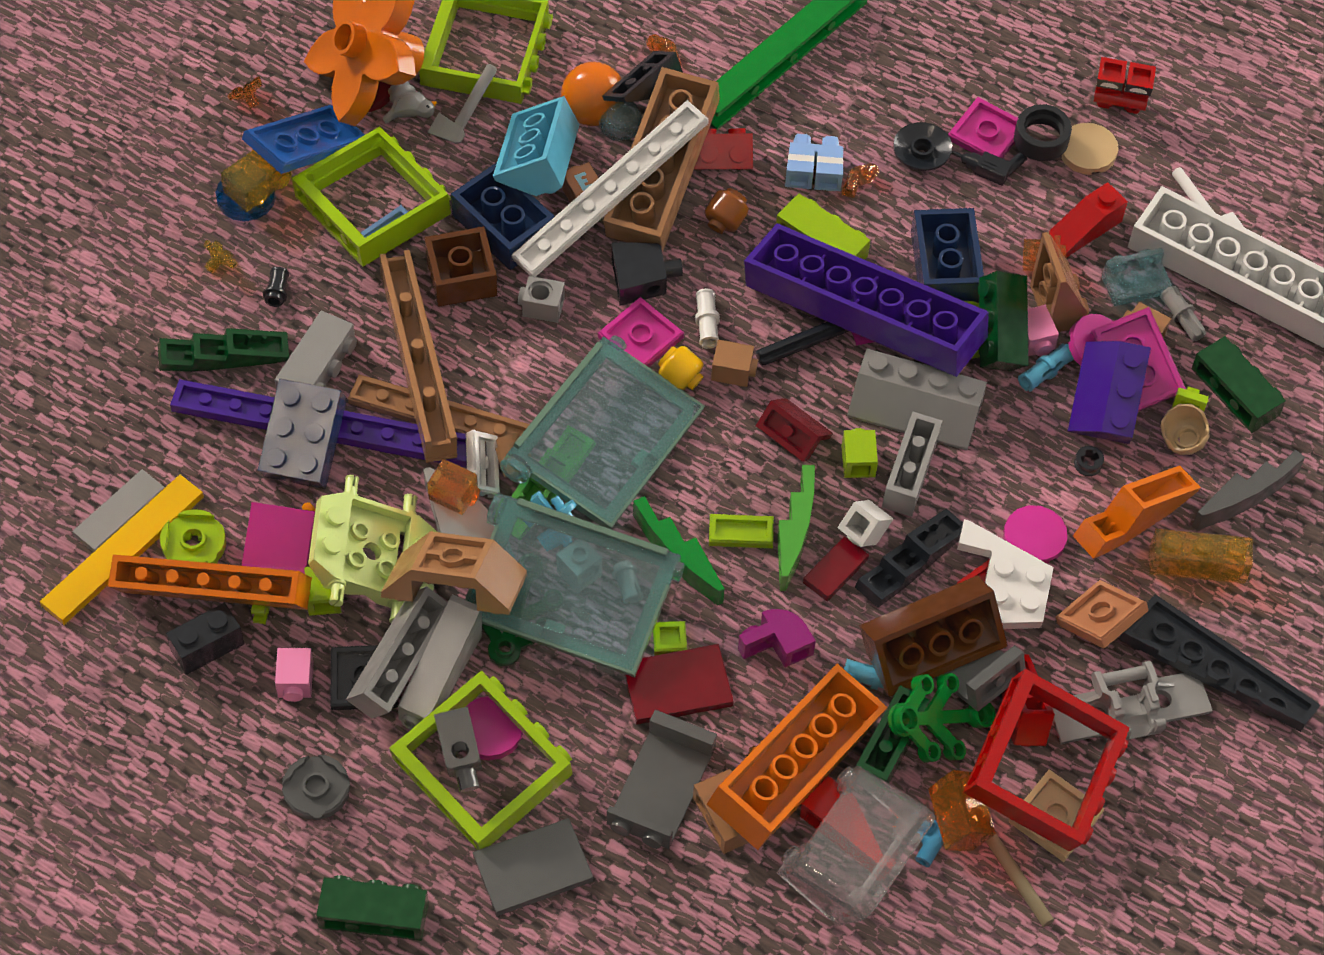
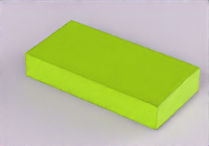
M710 514L709 546L773 548L774 516Z

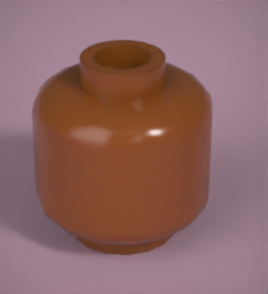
M732 188L717 191L704 211L709 221L708 226L719 234H723L724 231L736 232L749 211L746 204L747 199L744 195Z

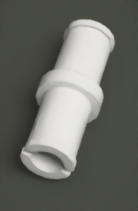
M705 288L696 293L698 312L695 315V322L699 326L700 345L703 348L711 349L717 346V341L719 340L717 325L720 322V316L716 311L715 292L713 293L712 289Z

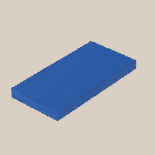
M328 105L245 130L242 140L282 174L319 162L365 134L356 126L338 122L333 106Z

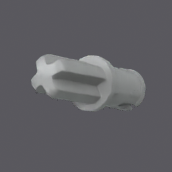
M1176 286L1166 288L1161 293L1160 298L1171 311L1173 321L1181 324L1192 341H1198L1206 335V331L1193 313L1195 311L1194 306L1185 301Z

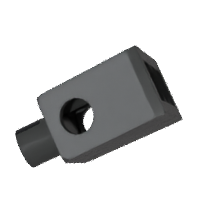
M468 706L434 714L449 777L456 776L459 792L478 789L480 786L476 771L483 768ZM459 752H467L466 757L456 758Z

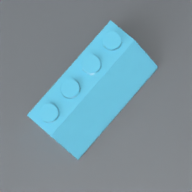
M565 96L512 114L493 174L495 181L534 196L544 193L552 194L563 187L580 125Z

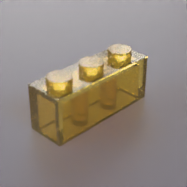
M1155 529L1149 546V574L1246 583L1253 567V539L1249 537Z

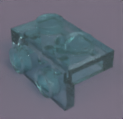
M1162 248L1154 250L1145 249L1139 253L1127 256L1119 255L1106 261L1102 280L1114 306L1158 297L1166 288L1172 286L1162 264L1165 255Z

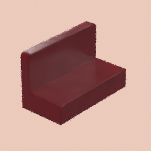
M786 398L771 400L755 425L802 462L810 459L821 440L830 439L833 435L830 430Z

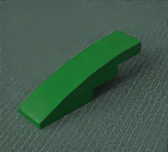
M645 496L634 500L633 517L649 542L667 548L669 553L681 557L676 572L689 585L717 606L723 604L725 588L697 538L695 537L684 542L671 517L658 521Z

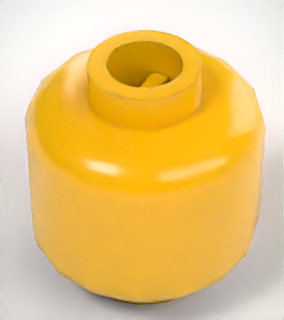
M672 346L658 362L660 366L659 375L681 390H685L687 387L693 390L704 378L700 374L704 366L703 361L686 346L678 348Z

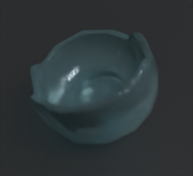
M615 102L600 117V131L611 140L621 142L629 140L637 134L642 121V114L634 102Z

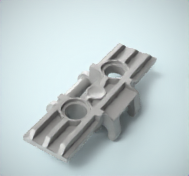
M1151 661L1142 662V666L1103 674L1100 671L1092 672V684L1095 691L1073 695L1093 707L1103 709L1107 715L1130 727L1126 740L1159 734L1166 729V722L1205 715L1213 711L1201 681L1186 673L1158 678ZM1145 679L1141 692L1133 696L1120 698L1118 691H1109L1107 686ZM1157 694L1166 696L1170 705L1160 708ZM1052 708L1055 713L1053 724L1060 744L1102 736Z

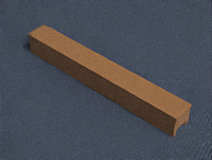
M405 250L404 256L387 258L386 253L380 254V274L426 463L457 458V436L410 250Z

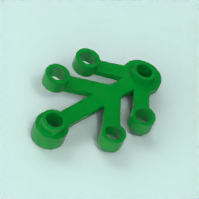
M954 673L941 674L937 678V692L925 711L918 712L917 709L925 695L932 693L934 681L927 674L915 676L911 682L913 691L906 702L895 704L889 711L888 723L891 731L899 737L908 736L918 747V756L922 762H936L941 756V749L936 742H930L919 728V726L925 725L944 745L943 753L948 760L963 759L966 755L965 744L961 740H957L943 724L968 723L974 728L990 727L996 717L993 705L988 703L979 711L970 705L967 709L942 710L951 694L955 693L959 688L958 677Z

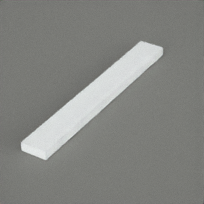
M688 100L685 101L512 254L513 260L530 276L536 277L709 124L708 118Z

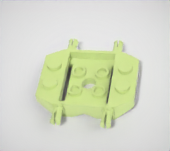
M347 475L345 477L344 492L324 495L317 500L308 564L323 587L331 590L330 605L335 603L334 606H342L344 594L365 595L376 604L391 608L389 622L392 623L404 601L382 598L381 591L397 562L400 534L404 535V552L430 531H437L416 514L418 499L416 495L412 497L413 494H405L403 510L358 496L359 477ZM364 547L374 552L375 560L367 558L363 552ZM425 582L420 587L421 589L427 586L432 591L434 590V584H427Z

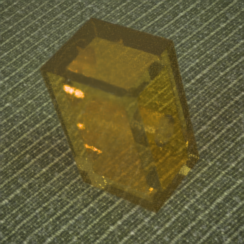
M254 150L221 172L223 192L246 212L255 206L261 205L267 197L278 189L286 187L289 181L292 180L291 171L280 174Z

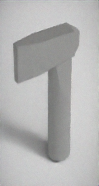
M492 64L486 65L455 122L438 113L427 133L455 144L461 143L465 137L464 128L493 79L497 68Z

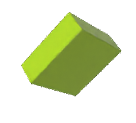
M685 621L656 622L653 630L654 656L687 650Z

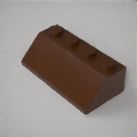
M979 576L965 580L859 625L866 653L889 697L895 695L900 685L907 689L911 688L912 679L917 675L927 674L933 679L1008 647L994 590Z

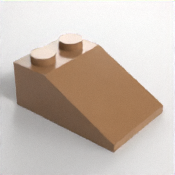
M1049 232L1042 233L1030 287L1037 306L1046 305L1057 331L1070 330L1077 320L1089 314L1088 303L1080 295V284L1077 274L1072 273L1067 259Z

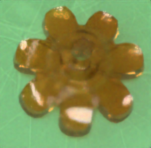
M260 76L245 84L243 88H234L227 95L229 100H245L250 109L259 105L260 102L255 93L257 89L263 86Z

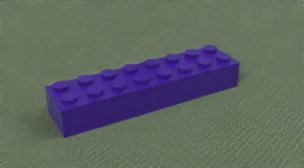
M778 223L744 260L747 287L955 377L959 375L988 338V311Z

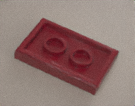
M719 644L644 657L641 660L635 677L624 674L636 725L650 722L655 710L673 717H680L732 707L734 704Z

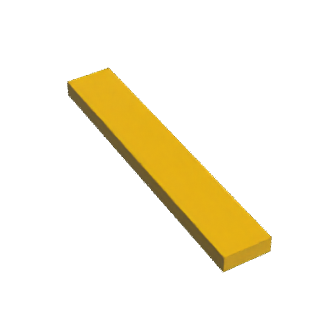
M181 474L177 476L40 600L41 607L65 625L108 586L113 554L138 557L142 555L160 538L164 525L168 521L171 523L174 519L178 518L179 513L191 510L204 498L203 492Z

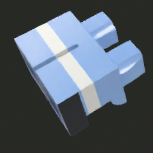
M796 134L794 141L790 142L785 187L811 189L813 169L816 166L814 189L841 191L843 146H839L838 137L826 136L822 139V145L811 144V137L808 134Z

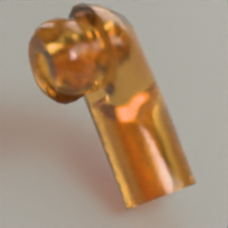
M869 163L852 168L848 172L843 185L842 195L854 198L859 186L871 183L879 176L878 166L874 163Z

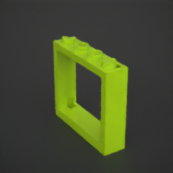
M442 0L424 52V61L419 71L420 85L465 94L472 92L481 76L480 74L439 67L458 7L536 21L517 81L493 77L482 96L522 104L524 95H529L531 92V72L536 73L538 70V50L543 51L545 47L546 34H544L545 29H550L552 25L553 14H549V0Z
M380 126L291 178L296 198L362 267L379 258L380 254L389 252L451 214L449 202L451 197L446 192L445 186L439 185L433 179L430 171L425 167L419 166L410 151L405 152L399 146L397 139L394 136L390 137ZM382 155L426 202L371 235L364 237L320 190Z
M482 670L389 748L392 758L477 850L493 844L573 775L570 763L572 758L568 752L560 745L555 747L548 740L550 736L546 729L539 722L533 724L526 717L528 713L517 699L511 701L504 694L505 688L494 676L488 678ZM484 691L554 765L481 827L415 757L412 751L437 731L434 714L466 707Z

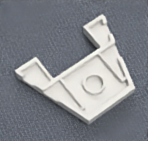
M964 519L957 550L990 558L985 583L994 590L1003 629L1041 628L1054 567L975 523Z

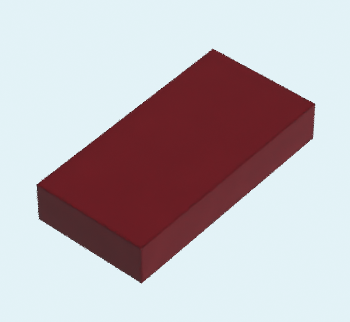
M844 536L803 578V584L828 602L868 561L869 554Z

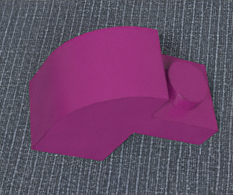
M770 609L762 612L761 626H750L739 635L738 651L742 658L746 659L773 647L786 668L813 656L816 640L799 616L783 609Z

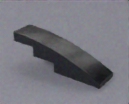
M946 508L907 534L901 545L884 555L877 567L858 579L855 588L879 608L913 582L959 541L963 522Z

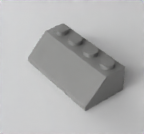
M866 349L847 417L905 433L913 411L943 420L937 443L967 451L983 402L987 382L960 374L955 377L932 366Z

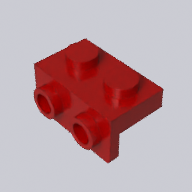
M744 128L728 129V134H717L716 129H709L694 170H753V133H746Z

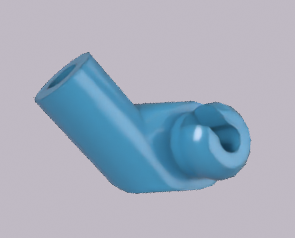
M921 815L915 824L923 845L915 860L925 867H930L943 846L944 838L936 820L930 815Z

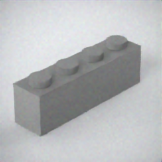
M427 586L419 589L413 602L404 601L346 700L371 719L389 713L418 665L448 602Z

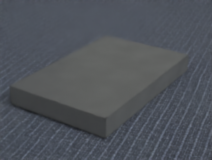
M569 818L473 852V858L496 917L593 882L592 872Z

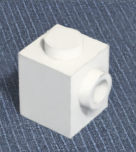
M870 500L856 501L852 504L837 528L845 533L847 538L857 546L876 545L893 521V518Z

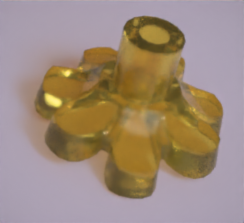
M210 240L205 241L204 247L209 251L211 257L204 265L208 271L214 273L220 265H226L230 268H235L239 265L232 258L234 256L232 252L226 249L223 251V246L220 242L216 240L214 243Z

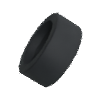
M1039 104L1028 107L1018 117L1014 132L1015 146L1020 153L1036 161H1051L1059 158L1067 150L1072 132L1071 121L1065 112L1051 105ZM1034 124L1048 125L1054 128L1060 137L1053 141H1039L1029 136L1026 128Z

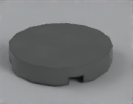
M327 755L302 757L290 765L283 776L282 793L285 803L294 814L304 819L320 820L330 817L342 809L349 798L350 782L346 769L339 761Z

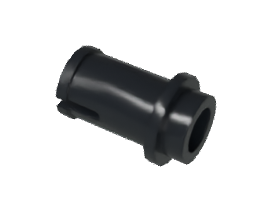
M283 267L271 268L268 287L263 291L265 303L272 307L281 306L287 299L285 289L290 273Z

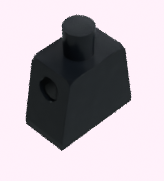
M611 243V260L619 306L634 303L640 297L645 300L665 295L667 278L683 276L681 258L664 260L661 245L658 243Z

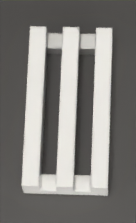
M476 430L466 433L468 491L471 494L478 492L479 496L488 495V498H495L500 496L499 461L495 450L498 447L496 443L498 436ZM486 469H487V486H486Z

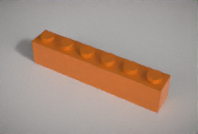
M113 554L108 587L130 594L307 610L312 577L294 570Z

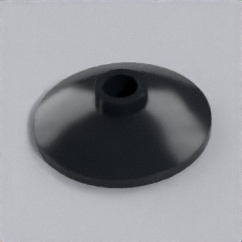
M916 122L904 126L897 132L894 138L893 149L898 160L905 166L918 171H930L940 168L949 160L952 153V142L948 134L940 127L931 123Z

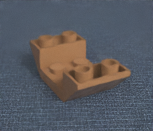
M430 531L401 553L381 591V597L413 602L423 582L427 584L456 586L458 588L476 589L477 611L509 615L527 577V570L493 539Z

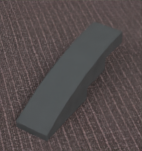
M1294 450L1277 468L1266 461L1248 480L1236 473L1197 512L1192 527L1200 530L1226 521L1256 506L1277 492L1299 473L1305 456Z

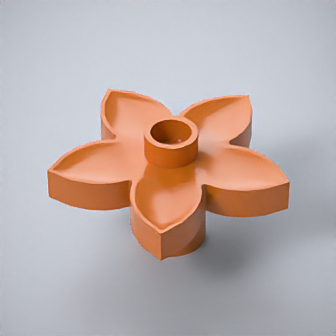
M333 0V18L336 27L318 37L311 46L304 59V63L311 71L333 78L331 98L338 122L356 126L371 108L377 94L379 82L395 86L404 84L414 78L420 71L424 61L423 42L415 35L402 32L410 18L415 0Z

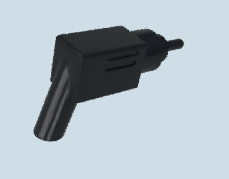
M952 151L951 153L961 158L962 163L966 164V168L974 171L975 175L1001 186L1004 185L1007 178L1027 161V157L1022 153H1017L1009 161L986 151L983 155L975 152L972 154L968 152L961 154Z

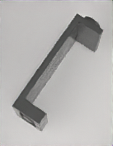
M1014 645L1005 653L998 650L947 672L954 673L959 679V688L955 694L975 710H981L1008 688L1014 676L1026 669L1024 652Z
M655 710L650 719L649 734L614 807L609 806L607 810V825H610V828L619 835L628 836L632 834L642 838L643 843L649 847L659 849L662 846L670 849L693 798L694 784L701 781L716 748L717 734Z

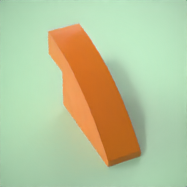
M1180 465L1122 486L1105 512L1084 519L1073 537L1093 559L1124 545L1171 514L1195 495L1201 487Z

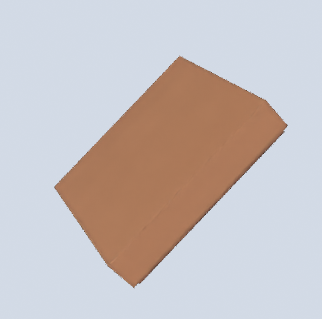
M1099 580L1055 618L1060 627L1104 649L1147 613L1149 609L1147 602Z

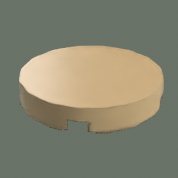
M1080 123L1072 126L1067 150L1062 154V160L1073 171L1082 174L1092 175V172L1099 171L1103 173L1114 165L1118 155V142L1113 133L1105 127L1094 123Z

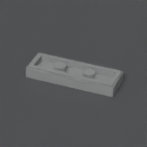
M143 469L140 470L72 531L74 537L92 552H95L165 487Z

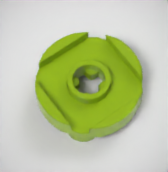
M192 509L179 513L178 518L174 519L171 523L168 521L164 525L160 534V544L166 559L217 564L226 549V535L224 527L215 520L214 515L204 510ZM194 535L198 536V540L201 541L194 546L185 543V540H191Z

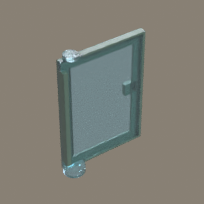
M603 336L595 344L500 462L502 472L510 480L523 484L531 477L565 502L573 500L577 505L575 508L600 526L609 529L613 528L705 408V405L683 390L675 387L667 379L624 351L627 347L626 343L618 336H612L609 340Z
M497 493L491 502L487 515V523L495 526L490 539L495 540L527 570V577L510 614H493L482 611V624L635 677L672 581L679 582L682 577L685 564L680 562L681 555L670 552L667 548L521 498L516 499ZM469 588L465 598L466 601L476 604V589Z

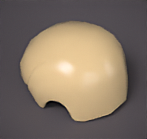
M1192 404L1176 405L1166 412L1161 421L1164 442L1168 449H1171L1173 453L1178 455H1192L1204 448L1210 437L1209 423L1205 413Z

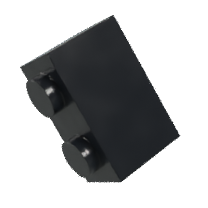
M225 602L166 633L170 650L185 675L244 645L241 627Z

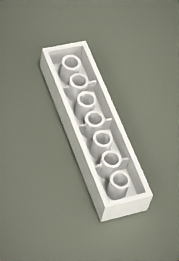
M1161 186L1134 225L1128 248L1324 348L1323 267Z

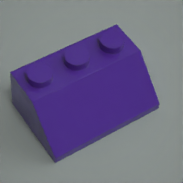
M1092 341L1085 343L1067 432L1130 444L1134 434L1151 347L1122 341Z

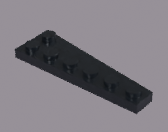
M1156 594L1147 602L1149 611L1119 637L1121 641L1129 644L1133 649L1142 651L1300 732L1309 723L1321 705Z

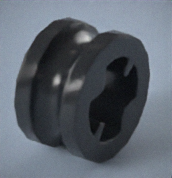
M1081 447L1076 454L1074 467L1081 475L1095 476L1102 469L1104 455L1097 447ZM1091 457V461L1095 459L1094 465H1087V461L1084 463V458Z

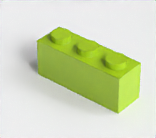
M800 193L777 214L776 224L788 227L864 260L868 257L870 239L864 233L851 228L838 216L830 214L814 200L807 199Z

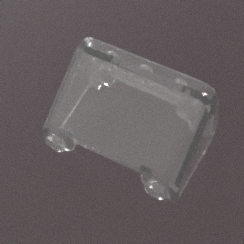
M849 766L841 772L836 780L839 784L837 787V792L840 794L839 798L809 841L799 847L793 845L784 853L781 859L783 865L777 872L787 883L838 926L864 920L875 910L936 817L927 806L861 766L853 768Z

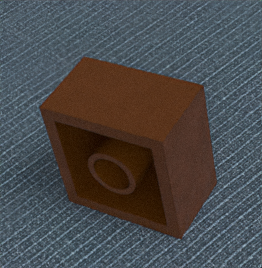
M484 226L424 237L426 260L438 307L498 296L497 274Z

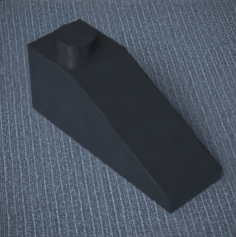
M653 51L602 95L604 101L634 102L650 100L662 67L683 73L676 52Z

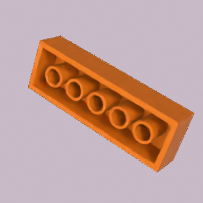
M836 664L717 787L706 805L754 848L759 850L874 727L888 707L839 664Z

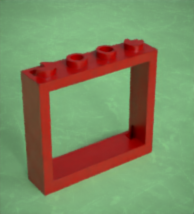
M1024 669L1011 679L963 793L1061 848L1071 851L1082 844L1085 845L1091 838L1093 833L1091 823L1094 816H1097L1104 806L1105 798L1102 796L1105 788L1113 782L1116 776L1117 769L1114 766L1117 759L1124 754L1128 746L1126 736L1130 727L1029 670ZM1028 695L1035 697L1108 738L1072 827L992 783Z

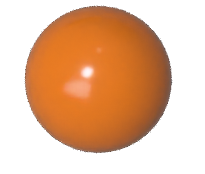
M586 62L580 64L568 73L563 82L561 97L565 96L580 124L588 126L607 124L620 115L625 105V102L604 101L602 97L622 79L614 68L605 63Z

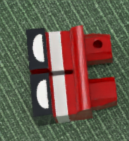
M1101 57L1094 102H1097L1098 107L1107 109L1113 105L1122 106L1127 112L1138 114L1140 110L1145 111L1148 98L1153 90L1156 66L1130 62L1125 78L1127 61Z

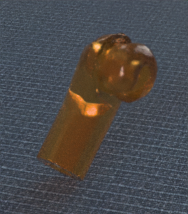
M657 34L648 37L646 43L651 52H676L682 66L677 47L672 40Z

